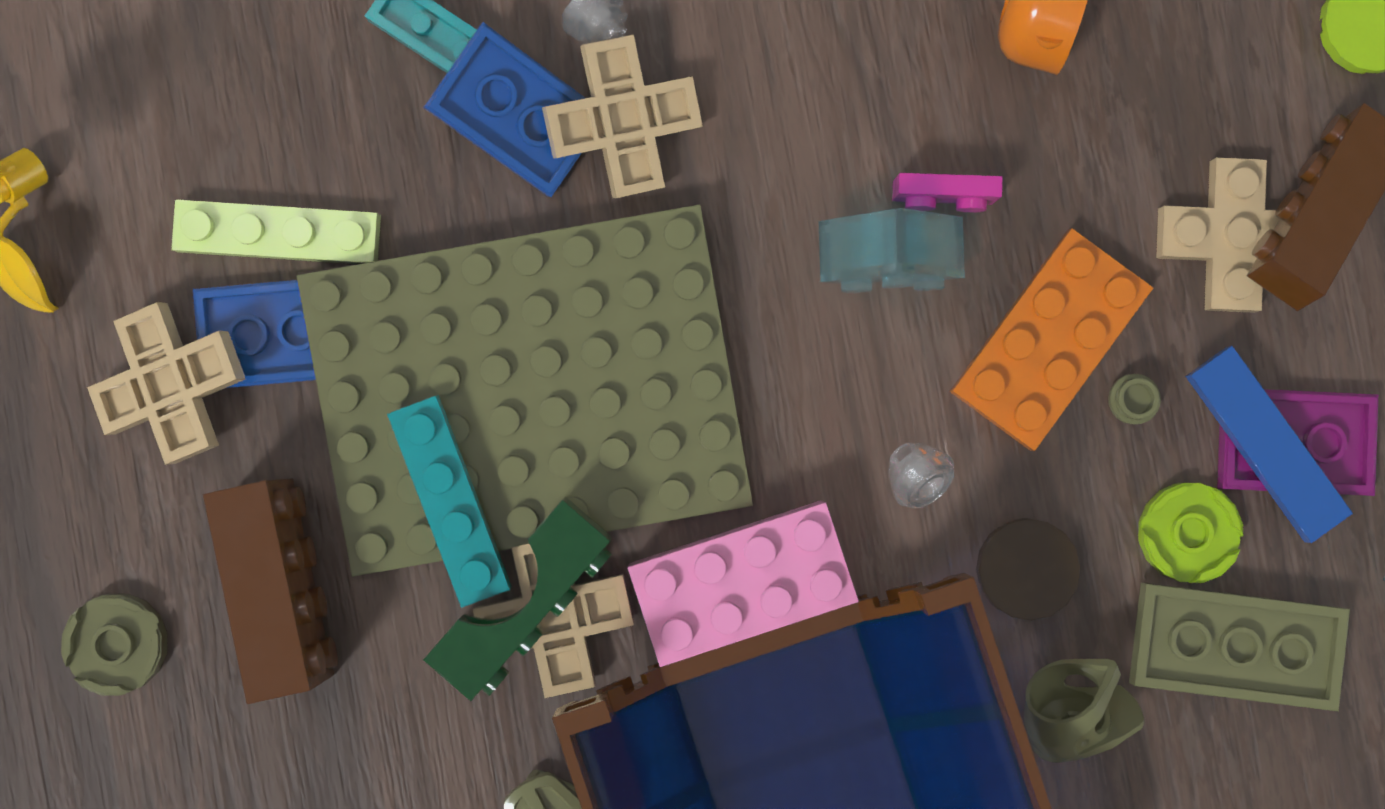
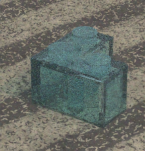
M897 208L818 221L820 282L841 284V292L843 293L872 291V283L881 281L882 288H906L913 286L916 291L945 289L944 280L965 278L963 217Z

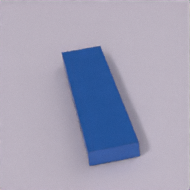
M1233 346L1225 347L1185 376L1304 542L1313 543L1353 514Z

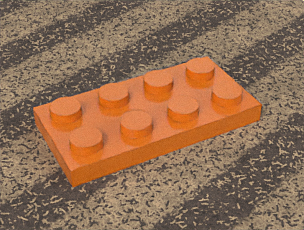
M1073 228L1069 229L949 392L1028 450L1035 451L1153 290V287Z

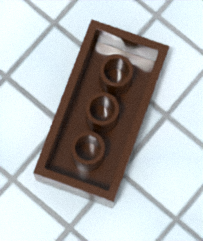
M293 478L265 480L203 494L246 703L252 704L312 690L334 676L333 667L338 665V655L333 638L331 636L326 637L322 617L327 616V602L323 589L320 586L316 587L312 567H315L317 564V555L311 537H305L301 517L306 516V503L301 488L294 487Z

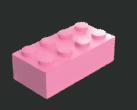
M821 500L631 562L628 566V571L660 667L859 602L827 504Z

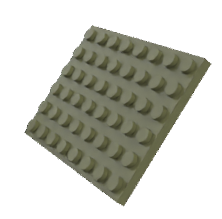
M700 204L296 275L352 577L443 561L387 416L388 413L439 395L498 551L529 544L528 538L565 497L606 532L753 506Z

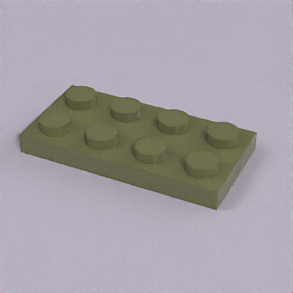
M1141 582L1129 683L1138 687L1339 712L1350 609Z

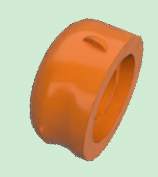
M1005 0L998 30V39L1002 52L1007 59L1016 64L1055 75L1059 74L1074 43L1088 0Z

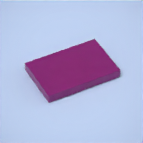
M1264 389L1339 494L1375 496L1378 395ZM1219 424L1217 488L1267 491Z

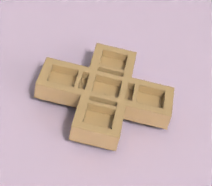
M634 35L580 46L591 97L542 107L553 158L602 149L613 198L664 188L665 183L655 137L703 127L693 76L644 86Z
M1215 158L1210 161L1208 208L1162 206L1158 209L1156 258L1206 261L1205 310L1253 313L1262 311L1263 287L1246 275L1257 259L1252 255L1255 245L1268 230H1274L1280 218L1275 216L1276 210H1265L1267 160Z
M156 302L113 321L130 369L87 387L104 435H116L149 421L165 465L176 464L219 446L202 398L246 379L229 332L217 331L183 346L168 303Z
M530 544L512 547L522 597L473 608L475 617L484 619L503 618L516 613L530 601L538 576L537 562ZM624 574L573 584L571 587L578 594L558 617L549 611L537 625L544 633L532 648H534L545 698L596 686L586 636L634 625Z

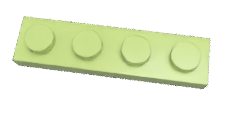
M175 200L171 250L180 253L363 264L378 261L381 215L374 212Z

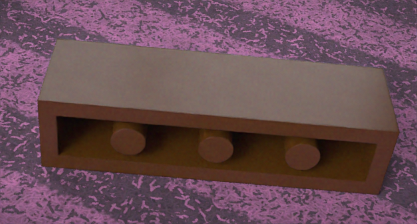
M1365 103L1346 117L1341 113L1338 114L1326 126L1320 136V139L1325 144L1320 152H1315L1305 162L1298 173V177L1303 180L1297 191H1291L1278 206L1275 216L1280 218L1274 230H1268L1260 238L1252 251V255L1257 259L1246 276L1296 311L1326 295L1385 191V117Z

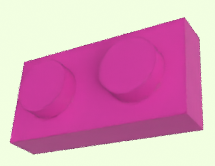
M899 173L893 181L892 201L905 202V209L935 210L936 203H955L956 211L984 212L987 211V205L994 204L1002 197V176Z

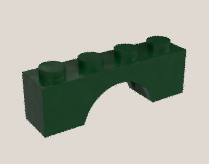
M565 497L528 538L536 558L538 574L536 587L530 601L516 613L503 618L484 619L464 613L423 661L469 701H472L481 690L490 696L509 674V671L502 665L516 650L524 656L543 635L544 632L537 625L547 613L551 611L558 617L578 594L571 586L585 571L590 577H593L610 558L612 553L605 547L612 537Z

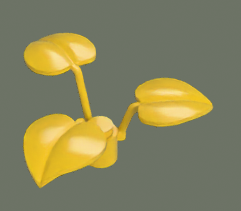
M22 148L0 160V204L3 202L10 203V206L0 218V287L10 297L24 306L37 311L52 313L59 308L54 306L48 299L42 280L32 261L15 242L3 236L5 228L18 211L29 205L24 196L48 182L46 169L39 158L29 149Z

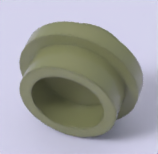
M1129 374L1119 378L1112 385L1109 391L1108 403L1111 412L1120 421L1127 424H1142L1151 420L1158 412L1161 395L1157 385L1147 376Z

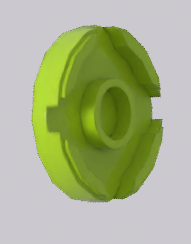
M1326 0L1320 13L1323 30L1320 33L1322 46L1332 60L1353 73L1378 74L1385 72V0Z
M1176 483L1159 490L1146 503L1138 522V542L1145 559L1160 574L1179 582L1204 583L1222 576L1236 562L1241 550L1238 547L1240 545V536H1243V522L1236 505L1222 491L1202 483Z

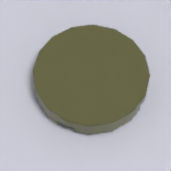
M105 594L86 602L69 617L62 633L61 655L65 666L70 667L71 672L76 676L74 680L82 688L98 695L121 696L145 686L160 671L167 655V631L161 616L147 601L131 594Z

